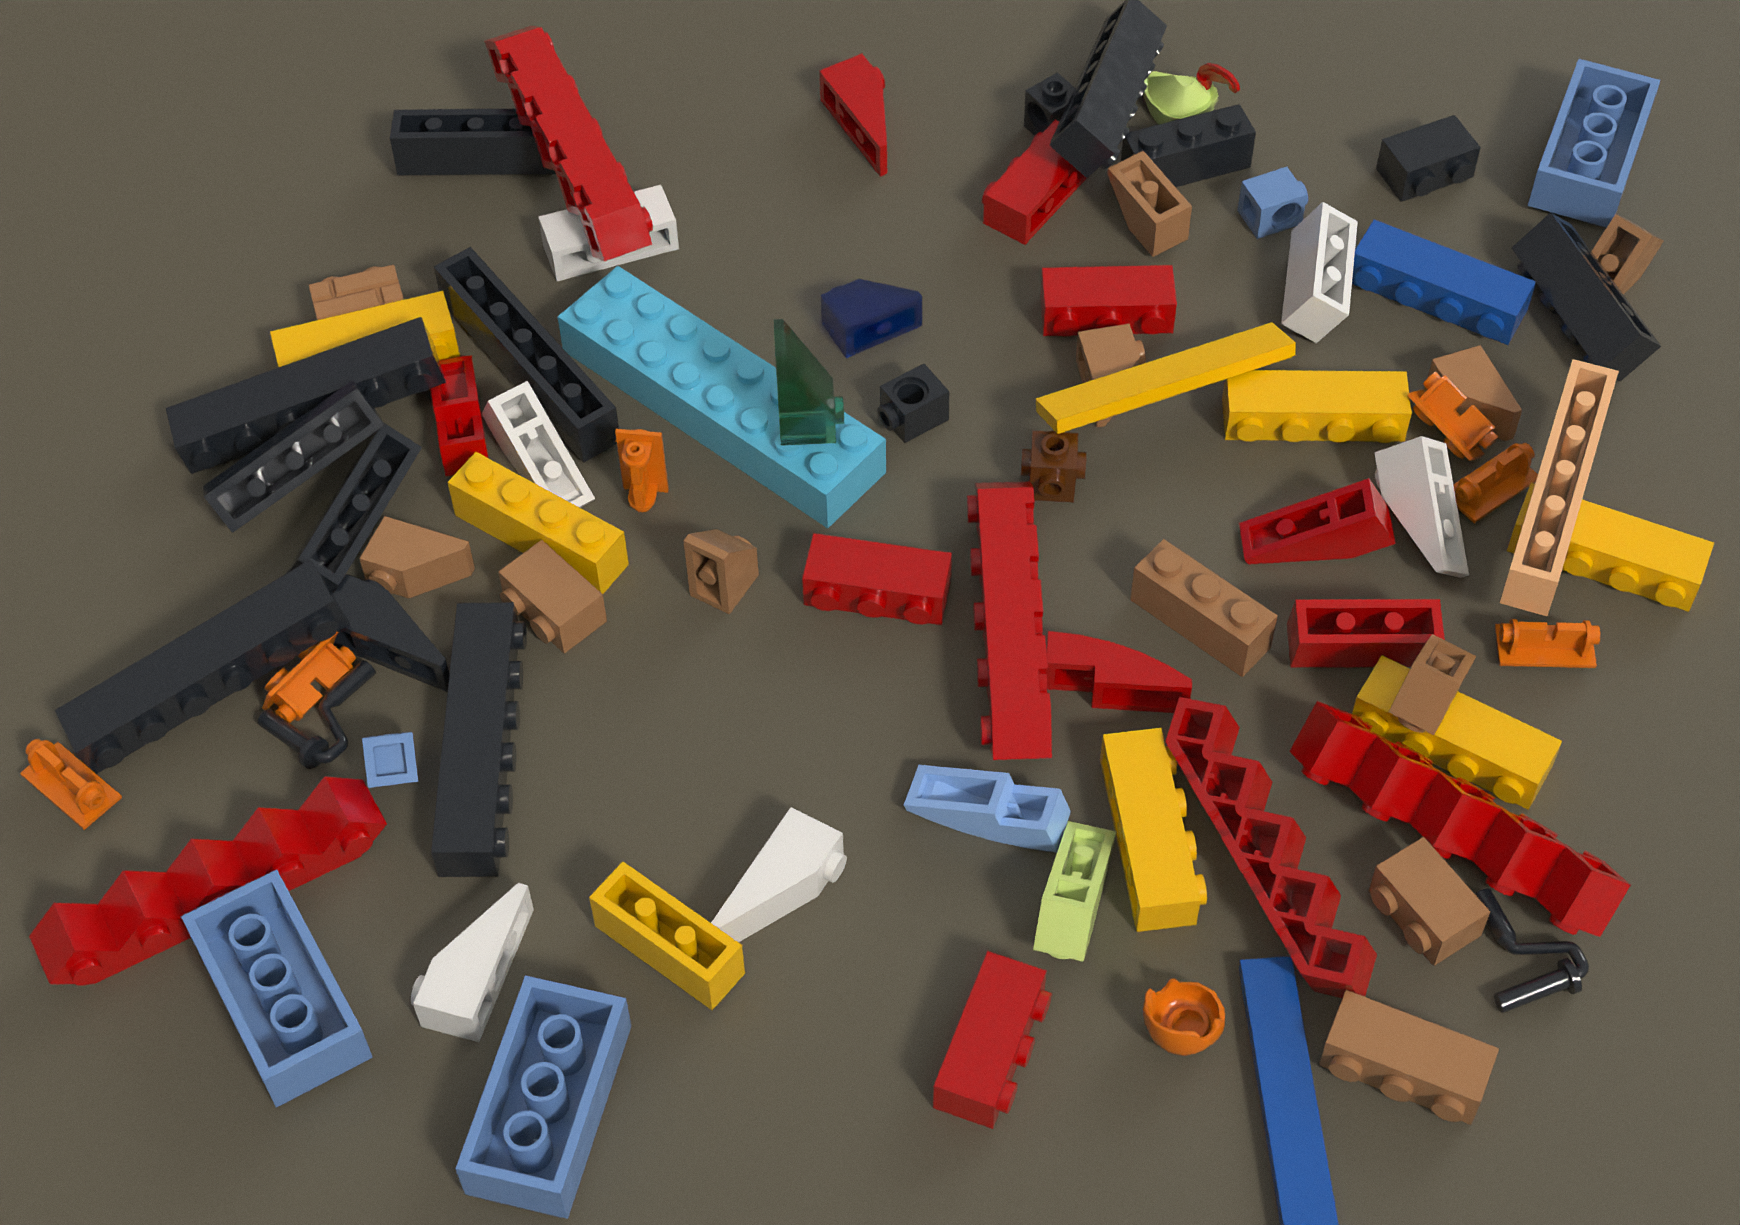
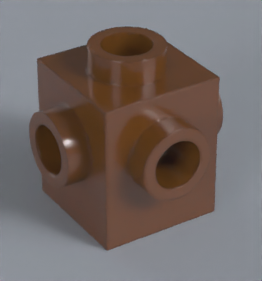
M1054 430L1033 431L1032 448H1022L1021 476H1030V482L1034 488V500L1074 503L1076 479H1085L1086 452L1078 451V433L1063 432L1057 434Z

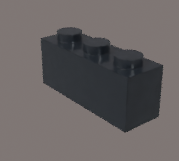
M1240 104L1128 132L1122 142L1121 161L1144 151L1175 187L1251 168L1256 131Z

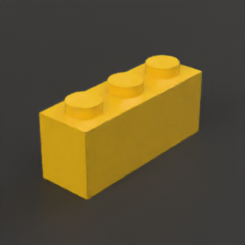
M622 862L589 897L595 927L711 1010L720 1003L745 974L743 950L739 942L625 862Z

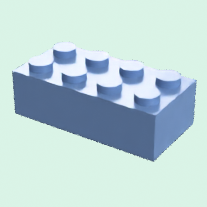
M1578 59L1540 162L1528 206L1607 228L1617 212L1661 80Z
M277 869L181 916L276 1108L373 1058L356 1017Z
M530 976L524 977L456 1166V1172L465 1195L568 1219L631 1029L626 998Z

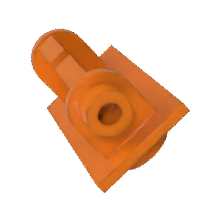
M1434 372L1423 383L1428 389L1426 392L1421 389L1410 392L1407 395L1415 403L1413 406L1414 412L1427 425L1433 426L1435 424L1446 436L1444 443L1459 458L1463 459L1466 457L1469 461L1482 457L1485 453L1478 446L1481 445L1486 450L1499 438L1494 433L1496 427L1474 405L1470 406L1460 415L1456 409L1467 397L1446 375L1441 377L1437 372Z
M616 429L615 434L623 489H630L628 502L633 509L638 512H647L655 504L657 492L668 493L669 491L662 433L649 432L643 429Z
M1514 443L1453 484L1457 508L1473 523H1476L1529 487L1531 483H1535L1538 474L1530 467L1531 459L1535 456L1533 448L1527 443Z
M1510 619L1509 623L1495 624L1499 666L1596 668L1597 666L1594 644L1598 645L1600 642L1599 625H1591L1589 620H1583L1582 623L1547 625V622H1518L1517 619Z
M338 632L331 638L318 642L300 653L298 657L302 661L290 672L282 668L270 679L264 687L268 692L262 707L264 710H268L275 703L279 707L275 712L288 723H291L293 720L300 721L323 697L311 685L314 680L328 691L353 669L352 663L356 660L354 653L346 646L337 649L333 645Z
M35 739L26 747L25 752L28 755L30 765L20 775L83 830L88 828L122 799V796L59 742L53 744L49 740Z

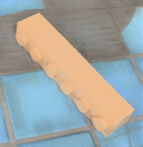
M1572 359L1500 600L1501 604L1548 616L1619 371Z

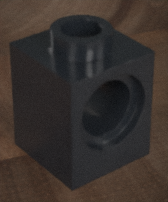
M1057 72L1025 90L1024 127L1035 136L1039 132L1043 133L1055 120L1060 122L1075 87Z
M923 363L880 386V406L877 408L879 419L887 430H894L900 439L907 443L949 420L950 392L926 364Z

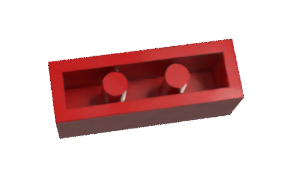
M1057 120L1043 133L1039 132L1035 135L1030 147L1020 157L1016 156L1012 159L1006 172L996 182L992 181L986 187L982 196V204H984L983 224L1024 245L1029 242L1087 179L1049 146L1059 124Z
M1173 265L1042 268L1040 301L1043 336L1066 337L1078 335L1080 331L1130 324L1133 334L1155 335L1173 333L1177 308Z
M813 533L802 578L804 605L823 611L840 610L860 613L870 618L887 617L907 620L918 625L927 623L942 625L951 584L952 553Z
M1440 599L1295 600L1287 622L1290 668L1375 667L1381 656L1389 658L1405 667H1412L1432 634L1445 640Z
M987 951L933 1087L934 1109L991 1129L994 1128L999 1112L1009 1113L1018 1088V1083L1012 1081L1017 1065L1026 1068L1035 1043V1037L1029 1036L1034 1020L1043 1023L1051 1002L1052 993L1045 991L1047 970Z

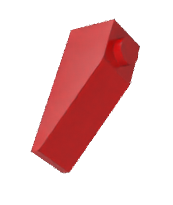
M862 53L819 70L820 101L880 177L886 175L887 136L883 96L885 80L881 70L877 66L873 67Z
M1370 478L1239 523L1244 560L1248 565L1352 559L1396 544L1389 507Z

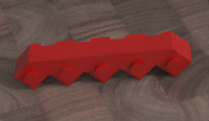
M528 26L485 40L484 42L498 82L508 84L520 124L531 126L544 168L556 172L568 212L580 216L592 257L607 261L653 245L649 232L653 231L650 214L644 206L641 207L640 202L628 183L622 164L614 158L603 138L596 118H592L581 99L572 75L567 74L557 56L550 35L544 32L542 27Z
M1030 481L975 483V495H967L968 523H976L979 548H970L971 576H979L982 588V602L973 603L974 631H983L986 658H977L978 687H986L989 699V716H980L981 745H990L993 760L1052 758L1050 693L1047 692L1048 663L1046 638L1043 635L1041 579H1038L1039 551L1037 526L1034 525V488Z
M1179 697L1165 742L1219 832L1238 868L1254 892L1273 928L1289 952L1300 974L1314 992L1343 998L1345 991L1348 990L1365 997L1377 954L1365 936L1332 929L1341 894L1329 876L1298 869L1306 836L1293 817L1264 811L1273 782L1260 761L1232 755L1240 729L1237 722L1225 705Z
M1316 701L1289 751L1303 765L1301 772L1306 777L1322 785H1328L1331 780L1349 787L1363 801L1361 808L1369 815L1381 821L1388 822L1390 817H1394L1410 823L1441 857L1449 859L1453 853L1473 861L1487 875L1485 882L1496 891L1507 896H1513L1516 891L1538 900L1551 913L1549 921L1561 930L1572 935H1576L1579 930L1601 937L1631 886L1605 861L1588 851H1584L1583 854L1576 852L1570 846L1557 839L1559 834L1523 813L1519 816L1497 805L1494 802L1496 797L1461 777L1455 779L1432 766L1434 761L1402 742L1397 741L1394 743L1372 732L1373 725L1361 718Z
M324 776L299 810L258 807L233 841L190 839L166 872L123 870L98 904L53 903L29 935V938L49 984H75L78 986L96 984L190 939L191 936L181 916L276 869L288 891H291L360 858L370 849L373 841L387 823L363 779Z

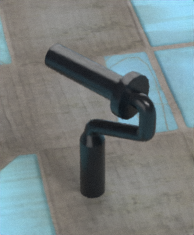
M362 660L325 693L323 700L319 704V711L337 741L330 748L329 743L323 737H308L272 710L262 712L258 718V725L299 754V763L305 768L313 769L321 763H330L347 749L349 743L331 708L340 706L376 674V671L369 662Z
M1485 888L1475 893L1490 911L1486 923L1494 938L1509 953L1514 955L1568 953L1572 961L1569 958L1559 960L1558 970L1494 993L1495 1003L1501 1013L1565 989L1573 995L1582 991L1581 979L1588 973L1589 964L1581 948L1576 943L1569 941L1517 943L1516 933L1492 890Z

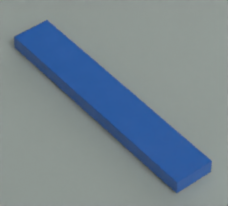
M1288 956L1242 959L1238 969L1280 1225H1339L1292 958Z

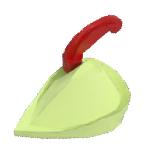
M1207 63L1199 67L1196 77L1152 71L1144 81L1147 88L1143 96L1151 116L1158 124H1163L1213 111L1218 101V92L1212 85V81L1228 84L1229 89L1233 93H1237L1240 90V85L1230 71L1218 64Z

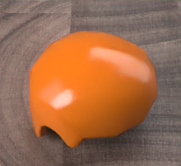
M1172 978L1160 991L1155 992L1150 988L1145 993L1143 1006L1145 1026L1154 1043L1168 1053L1181 1056L1199 1053L1214 1044L1223 1033L1225 1027V1008L1216 992L1201 983L1179 982Z

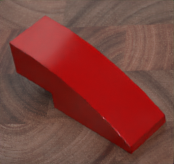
M472 355L439 360L446 383L431 388L439 448L445 476L455 475L475 452L489 458Z
M1048 631L1046 649L1048 690L1092 692V708L1163 713H1174L1179 697L1191 698L1192 679L1151 656L1111 641L1080 634Z

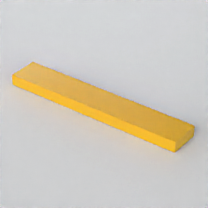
M1271 322L1036 398V412L1057 434L1291 358L1295 356L1296 342Z

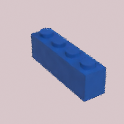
M1377 220L1372 221L1355 249L1352 284L1364 290L1379 294L1506 345H1509L1528 311L1536 281Z

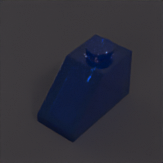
M857 279L821 294L822 325L846 358L922 326L923 297L919 291Z

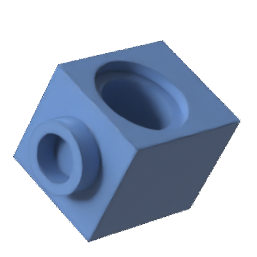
M1283 167L1242 181L1237 211L1255 237L1259 239L1295 227L1302 222L1305 205L1308 203V193L1304 184L1296 180L1288 167Z
M411 731L362 737L368 788L418 782L413 733Z

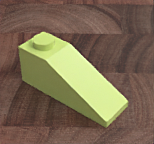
M1071 821L1067 822L1042 896L1033 950L1048 953L1058 959L1071 958L1084 961L1114 846L1116 831Z

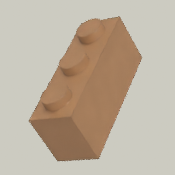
M1165 539L1134 567L1130 600L1239 676L1243 677L1271 648L1278 615Z
M1346 990L1325 1043L1319 1066L1329 1069L1334 1076L1344 1081H1360L1378 1088L1390 1099L1400 1102L1411 1101L1429 1108L1436 1116L1451 1122L1462 1121L1471 1125L1482 1101L1499 1048Z

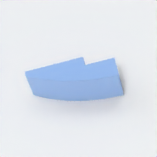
M918 765L904 802V807L907 811L960 832L999 843L1056 853L1071 813L1061 789L1015 785L1010 774L1004 772Z

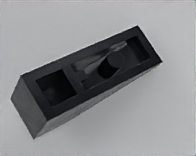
M347 574L333 594L350 624L337 631L338 633L333 645L339 649L342 646H346L356 656L448 692L450 673L446 658L390 592L374 580L366 579L363 581Z

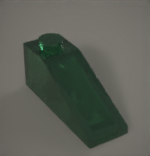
M774 319L781 446L836 443L835 424H844L843 396L834 397L833 377L784 319Z

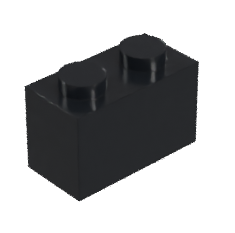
M1452 115L1382 139L1376 170L1397 198L1403 202L1417 196H1425L1432 191L1452 184L1463 183L1474 177L1481 147L1456 115Z

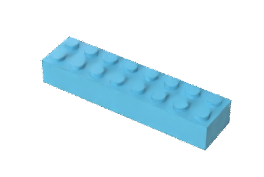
M619 266L615 267L557 316L562 347L568 355L826 528H829L886 473V439Z

